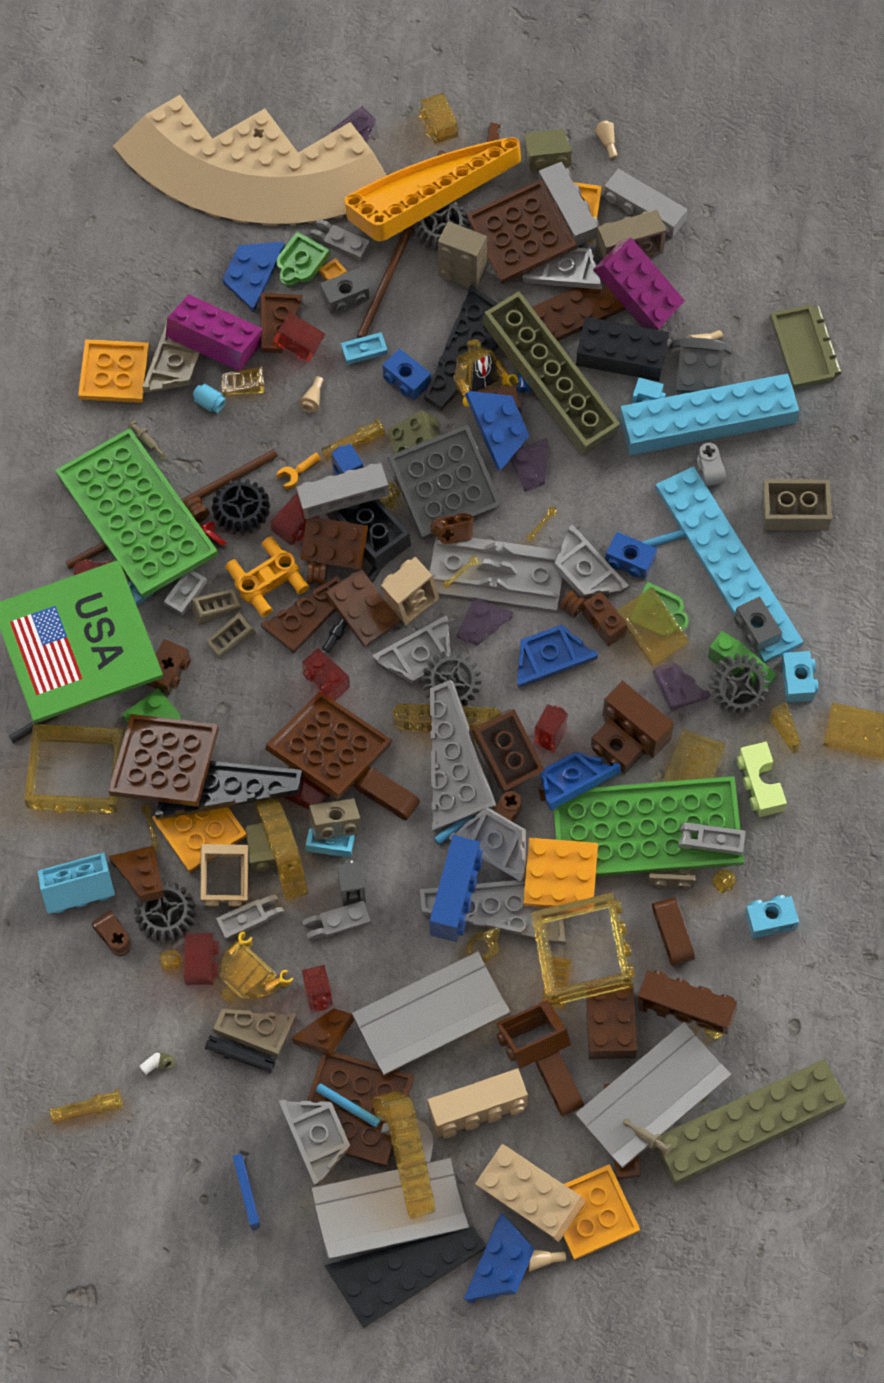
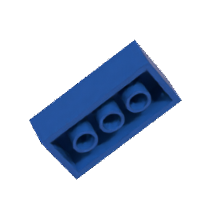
M456 835L452 836L429 920L430 936L457 942L459 935L463 936L466 926L465 914H469L472 903V893L470 892H475L477 871L480 872L483 862V850H480V841Z

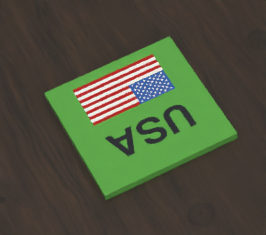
M119 560L0 601V630L34 724L164 678Z

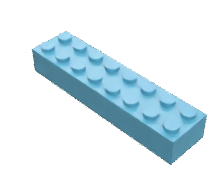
M783 374L621 406L619 419L629 455H636L797 423L799 408L789 375Z

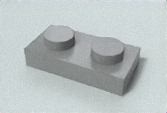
M193 570L183 575L164 600V606L183 616L190 607L192 599L196 598L206 585L207 578Z

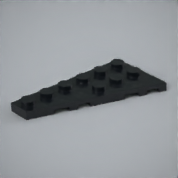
M470 285L468 295L462 304L460 314L454 323L444 352L439 359L436 371L424 395V399L440 411L461 390L458 380L463 379L466 384L472 378L473 363L487 355L493 354L500 347L482 324L484 312L498 303L472 285Z
M210 761L199 805L190 806L158 802L155 817L158 820L297 795L300 792L303 772L299 769Z
M472 1226L468 1229L437 1235L326 1264L324 1267L362 1327L365 1328L483 1251L486 1245Z

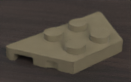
M165 326L142 386L143 392L189 386L201 353L165 337Z

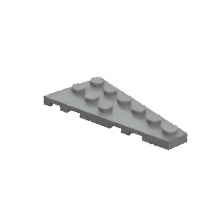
M452 680L430 688L433 831L477 815L484 808L491 809L496 807Z
M525 880L481 883L476 885L474 893L470 892L472 893V903L469 914H465L466 924L565 945L562 909L523 906ZM438 888L420 889L422 914L431 916Z

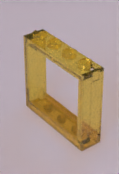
M33 724L24 797L27 808L37 809V811L52 809L59 813L66 812V810H74L81 814L89 813V811L98 812L103 815L106 812L118 813L119 797L109 795V798L39 795L34 794L40 741L115 745L112 780L125 735L124 729Z
M613 892L531 912L546 997L551 1006L634 986L632 977H635V969L633 963L629 964L628 956H632L629 942L624 940V935H627L625 922L620 920L619 915L623 913L620 899L616 900ZM609 908L621 973L557 988L545 923Z

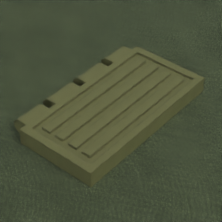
M812 304L770 313V319L793 389L834 381L835 376H839L842 373L838 360L835 359L836 354L832 342L829 341L830 336L826 324L823 323L824 318L820 307L812 308Z

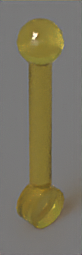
M554 506L548 508V513L532 533L527 534L526 538L528 541H533L537 532L550 516L556 514L557 509Z
M471 556L470 562L449 580L443 581V587L450 588L451 583L469 567L477 565L479 563L478 557Z
M143 805L142 812L146 816L152 840L151 846L157 849L160 843L155 837L150 817L151 808L149 805Z

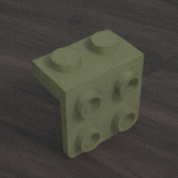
M556 129L525 134V145L530 170L544 169L559 162H562L564 166L571 165V145L567 144L565 130Z
M421 410L390 427L388 435L394 454L440 436L438 419Z
M290 820L265 822L246 827L252 870L264 871L271 867H288L297 863Z

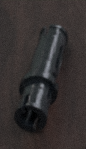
M212 1035L208 1037L209 1040H207L205 1045L206 1050L221 1054L227 1060L232 1058L267 1071L270 1074L272 1073L276 1063L275 1058L273 1059L235 1045L234 1041L227 1042Z

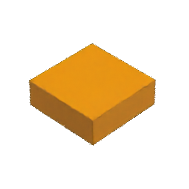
M336 258L322 266L319 270V273L326 281L348 272Z

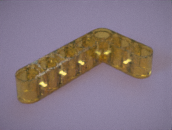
M279 798L254 802L275 858L285 900L288 901L308 895L300 853Z
M397 1091L373 1097L372 1103L376 1116L389 1125L409 1217L413 1219L434 1213L435 1202L415 1108L411 1098Z

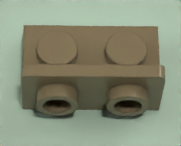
M695 869L649 872L648 885H653L656 889L676 886L679 890H688L690 887H694L696 882Z

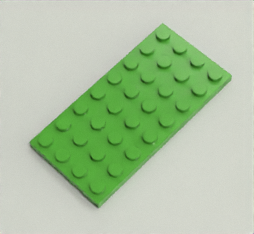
M130 428L55 470L57 476L115 560L120 561L124 573L142 599L218 556V551Z
M734 776L593 787L554 809L556 840L598 843L596 877L744 865L743 855L678 847L679 839L682 838V832L680 831L682 823L740 830ZM691 834V839H698V834Z

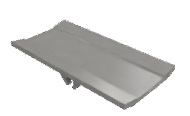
M436 536L430 573L433 575L438 595L557 612L562 576L555 570L553 564L559 550L478 538L443 544L439 541L438 536Z
M476 952L353 1012L352 1015L383 1075H386L510 1014L511 1011L498 991L479 952Z
M683 1022L575 1114L623 1168L649 1146V1143L635 1135L634 1130L623 1124L626 1118L630 1119V1123L634 1126H641L654 1136L656 1134L661 1136L731 1077L732 1074Z
M451 1158L311 1188L328 1259L469 1228L455 1181Z

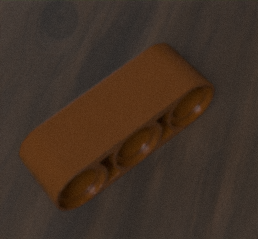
M368 767L353 784L360 793L405 821L408 820L420 803L417 796L372 767Z
M673 897L652 903L654 917L670 964L675 966L695 960L694 950L676 898Z
M559 1051L535 1062L561 1116L584 1107L580 1093Z

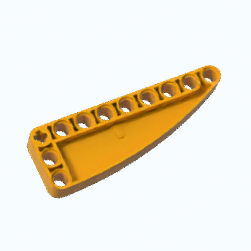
M512 137L490 141L448 152L389 174L345 197L347 219L372 239L385 241L520 163V142Z

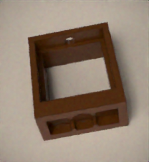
M548 1000L497 1023L499 1033L496 1034L497 1039L502 1047L506 1046L505 1050L511 1062L515 1061L519 1069L571 1045L567 1029ZM547 1024L552 1032L551 1034L517 1049L512 1038L540 1025Z

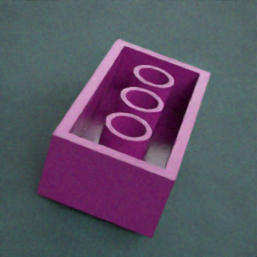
M631 237L620 241L593 269L644 328L658 330L685 302L682 296Z
M188 294L167 317L165 337L240 371L260 348L262 328Z

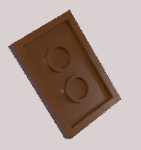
M317 517L308 518L306 520L301 560L362 569L368 526Z
M359 569L325 593L363 647L400 622L399 618L362 569Z

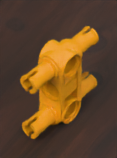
M272 536L262 542V547L265 548L271 558L248 573L244 572L236 559L229 561L225 565V569L235 580L234 586L239 591L240 597L247 603L253 604L261 618L267 617L273 611L263 596L286 581L292 584L298 595L305 593L310 588L309 584L300 575V568L295 563L294 556L282 550ZM282 564H290L289 567H281ZM248 586L254 587L250 591L244 590V588Z

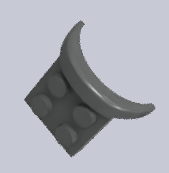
M695 337L679 338L670 343L669 348L671 349L680 347L676 391L696 392L720 387L723 351L728 354H732L733 351L729 344L715 339Z

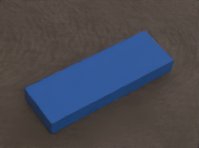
M241 1154L233 1156L249 1223L252 1230L258 1229L261 1225L244 1159Z

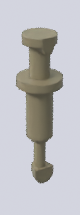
M133 420L127 428L132 429L137 434L138 440H142L151 450L156 451L160 455L161 460H165L167 455L158 448V444L147 434L148 430L146 428L141 430L136 425L137 422Z
M628 1118L623 1121L626 1127L635 1131V1135L649 1143L650 1149L653 1150L657 1147L663 1151L665 1156L670 1153L672 1145H666L661 1142L659 1134L654 1136L641 1126H634Z

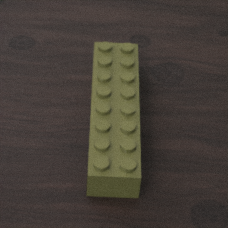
M520 291L484 312L482 324L581 456L617 434L620 423Z
M823 1059L663 1133L660 1141L666 1145H672V1149L667 1156L663 1155V1151L657 1147L655 1151L673 1187H676L843 1109L847 1100L826 1060Z

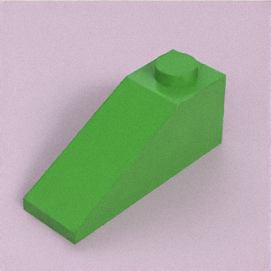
M721 631L710 646L708 658L719 665L718 662L720 660L727 663L726 656L728 655L733 660L734 655L737 653L741 658L744 654L749 655V660L754 657L757 659L756 664H763L762 670L768 673L763 678L769 680V684L763 685V687L768 688L776 674L744 644ZM744 667L734 668L730 672L735 675L740 670H743ZM751 672L749 684L754 686L755 678L753 673Z

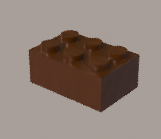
M623 680L604 699L602 714L604 721L607 722L611 719L644 747L643 754H649L654 758L671 740L674 722Z
M508 709L470 729L500 790L506 791L545 770L515 709Z
M634 982L586 983L588 1059L636 1058L637 1037Z

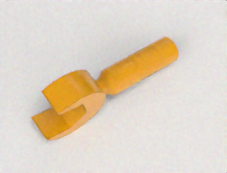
M317 452L300 463L296 469L283 467L277 472V479L284 475L291 478L290 482L283 485L284 490L295 488L298 484V474L303 473L321 459Z

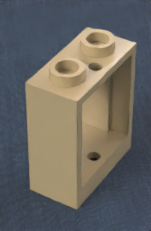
M202 844L200 852V902H205V906L209 907L219 906V903H228L229 907H241L242 903L247 902L248 845ZM207 857H241L240 895H206Z

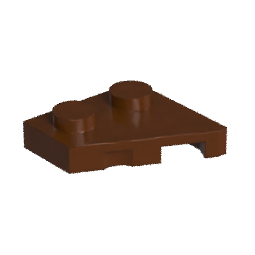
M333 1008L295 1034L292 1040L295 1045L331 1055L355 1019L352 1013Z

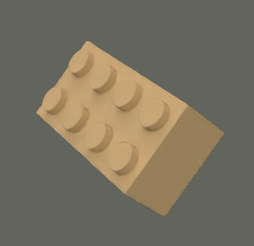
M517 1068L427 1099L428 1113L437 1138L441 1136L449 1138L456 1135V1131L466 1129V1131L473 1130L479 1127V1123L485 1121L492 1123L500 1120L502 1115L508 1113L516 1115L523 1112L524 1108L527 1107L528 1093Z
M504 1144L497 1150L475 1183L486 1194L557 1242L560 1241L586 1202L579 1194Z

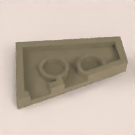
M222 1009L213 1027V1033L278 1058L296 1020V1014L275 1015V1012L261 1014L252 1013L247 1010Z

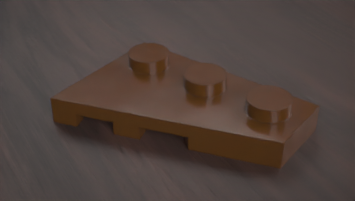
M261 293V352H283L303 295Z
M154 846L109 856L111 864L118 869L121 877L125 878L129 883V887L141 902L164 897Z

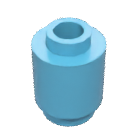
M207 384L198 385L193 392L194 402L210 412L219 413L226 402V398L223 397L222 393Z

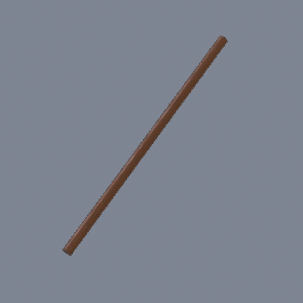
M440 150L437 156L445 154L446 152ZM414 225L404 229L360 327L357 338L367 335L412 234Z
M273 449L181 500L185 504L194 497L202 498L221 488L222 484H228L230 479L234 481L275 459L278 455ZM101 542L65 563L70 570L108 548L104 542Z

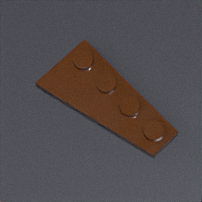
M335 576L313 590V593L307 597L300 598L288 609L278 612L277 616L269 621L265 620L262 622L261 628L292 653H295L336 611L325 593L342 580Z

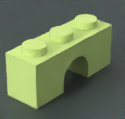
M767 741L740 748L739 756L736 757L739 770L743 769L745 775L743 777L744 787L746 790H750L752 810L757 812L758 818L785 811L787 802L781 784H766L759 777V774L762 772L770 771L773 765Z

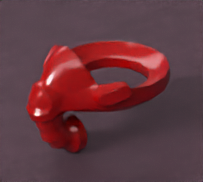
M213 522L200 525L208 537L221 546L227 544V542L221 539L220 534L215 533Z

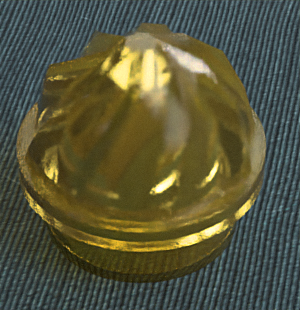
M728 869L719 870L713 878V884L722 893L731 891L737 881L736 875Z
M166 949V952H160L162 971L168 970L172 972L180 967L182 957L177 951Z

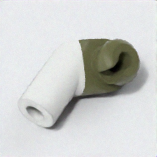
M155 1053L139 1067L147 1075L155 1068L172 1069L175 1061L169 1054Z

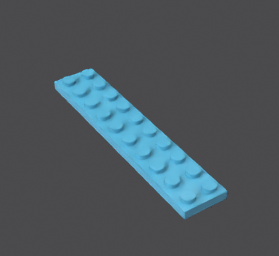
M694 466L657 483L655 489L680 529L684 531L686 539L734 617L738 606L760 596L781 629L780 642L757 652L762 662L765 664L782 656L783 653H788L802 646L803 640ZM758 623L751 624L755 628L761 627Z

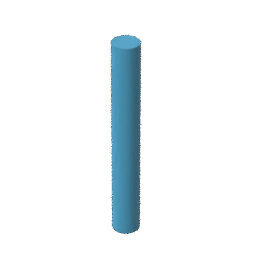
M681 529L641 542L655 547L684 538L686 535Z
M476 815L452 824L434 837L435 842L440 845L451 834L460 830L465 823L474 819Z
M321 1083L317 1086V1093L375 1128L380 1124L381 1119Z

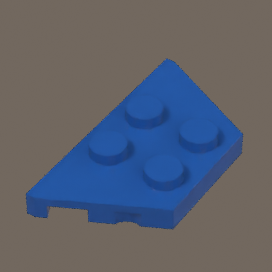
M284 242L239 245L222 279L223 284L229 290H232L240 301L243 300L252 312H255L260 301V295L264 293L275 270L277 257L285 248Z
M469 391L465 393V397L498 471L507 464L526 441L529 433L513 396Z
M563 625L521 639L517 686L520 688L598 659V654L596 651H591L586 647L581 639L573 636Z
M576 751L544 768L545 770L540 773V778L549 809L553 810L621 772V765L614 763L613 766L603 764L601 758L589 757L584 753Z
M502 1213L499 1215L464 1297V1300L468 1303H475V1299L484 1297L489 1300L500 1295L516 1294L535 1248L510 1222L509 1218Z

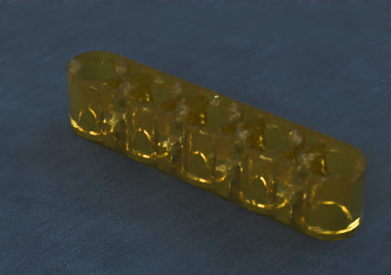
M400 703L396 705L393 709V723L395 727L405 731L431 732L432 716L430 715V704ZM462 706L466 719L472 717L476 720L473 723H468L470 729L502 713L499 709L492 707ZM401 714H406L407 716H409L408 718L403 720L398 718V716ZM423 715H428L431 717L429 720L426 721L420 719V717Z

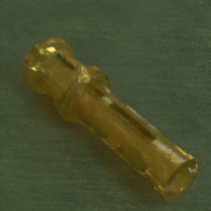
M375 418L374 422L364 427L359 426L356 432L321 448V451L328 461L332 459L331 453L339 446H346L350 443L353 447L362 443L368 444L370 440L380 435H386V432L379 418Z
M117 1088L114 1092L103 1095L97 1093L92 1099L50 1108L49 1111L54 1124L97 1112V1114L102 1115L104 1111L116 1108L122 1110L124 1106L120 1090Z

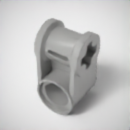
M713 443L703 444L699 449L697 464L700 477L705 486L726 483V472L717 446Z

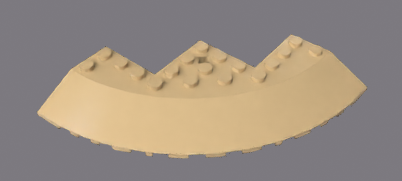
M181 95L145 114L113 145V149L128 167L133 168L138 176L144 178L153 188L165 193L168 198L178 203L180 201L188 205L190 209L204 211L209 216L233 219V222L243 224L253 222L262 223V226H278V224L296 226V223L308 222V224H313L319 219L342 218L346 214L344 202L346 196L387 176L375 154L351 122L302 151L297 152L264 108L212 139Z

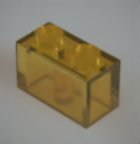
M444 92L421 99V108L418 109L421 121L425 120V129L428 137L432 136L435 144L458 137V124Z

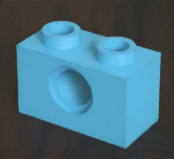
M810 651L783 653L781 666L786 703L813 701L815 693H818V680L813 677V672L816 671L815 659H811ZM801 674L805 679H798L795 675Z
M780 895L773 897L771 901L762 902V900L749 903L745 910V917L752 939L795 930L799 924L792 896L785 897ZM773 912L777 918L769 919L765 913Z

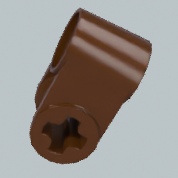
M467 513L439 517L432 521L430 531L433 535L438 536L439 541L443 544L469 541L473 538L474 517Z
M514 791L505 792L492 810L514 822L522 809L520 795ZM513 801L515 802V806H514V805H510V807L507 806V802H508V803H512Z
M111 910L91 922L98 936L106 943L114 955L124 956L130 951L131 943L128 935Z

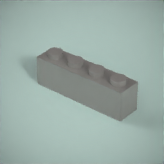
M562 162L539 170L538 180H543L577 246L596 239L599 223L596 217L591 216L587 201H583L581 198V191L577 184L574 185L570 170L568 168L565 169Z
M619 168L604 186L603 197L609 203L621 207L628 214L637 216L645 211L658 210L666 229V235L671 238L675 236L686 222L687 208Z
M381 463L369 464L357 470H348L336 476H326L322 480L305 482L296 487L305 519L390 496Z

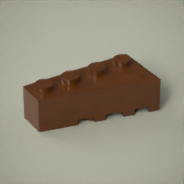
M647 970L638 993L639 1011L647 1013L648 1009H652L657 1012V1016L664 1018L669 1014L674 1015L679 1022H685L686 1024L696 1021V1025L701 1028L728 1035L737 1011V1001H734L733 997L726 994H721V996L714 994L710 989L703 986L698 988L691 986L689 982L680 978L676 980L668 978L665 973L656 970L654 972Z

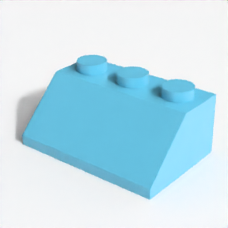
M104 852L38 870L40 889L48 914L61 913L67 908L74 906L83 907L89 902L96 900L104 901L115 895Z

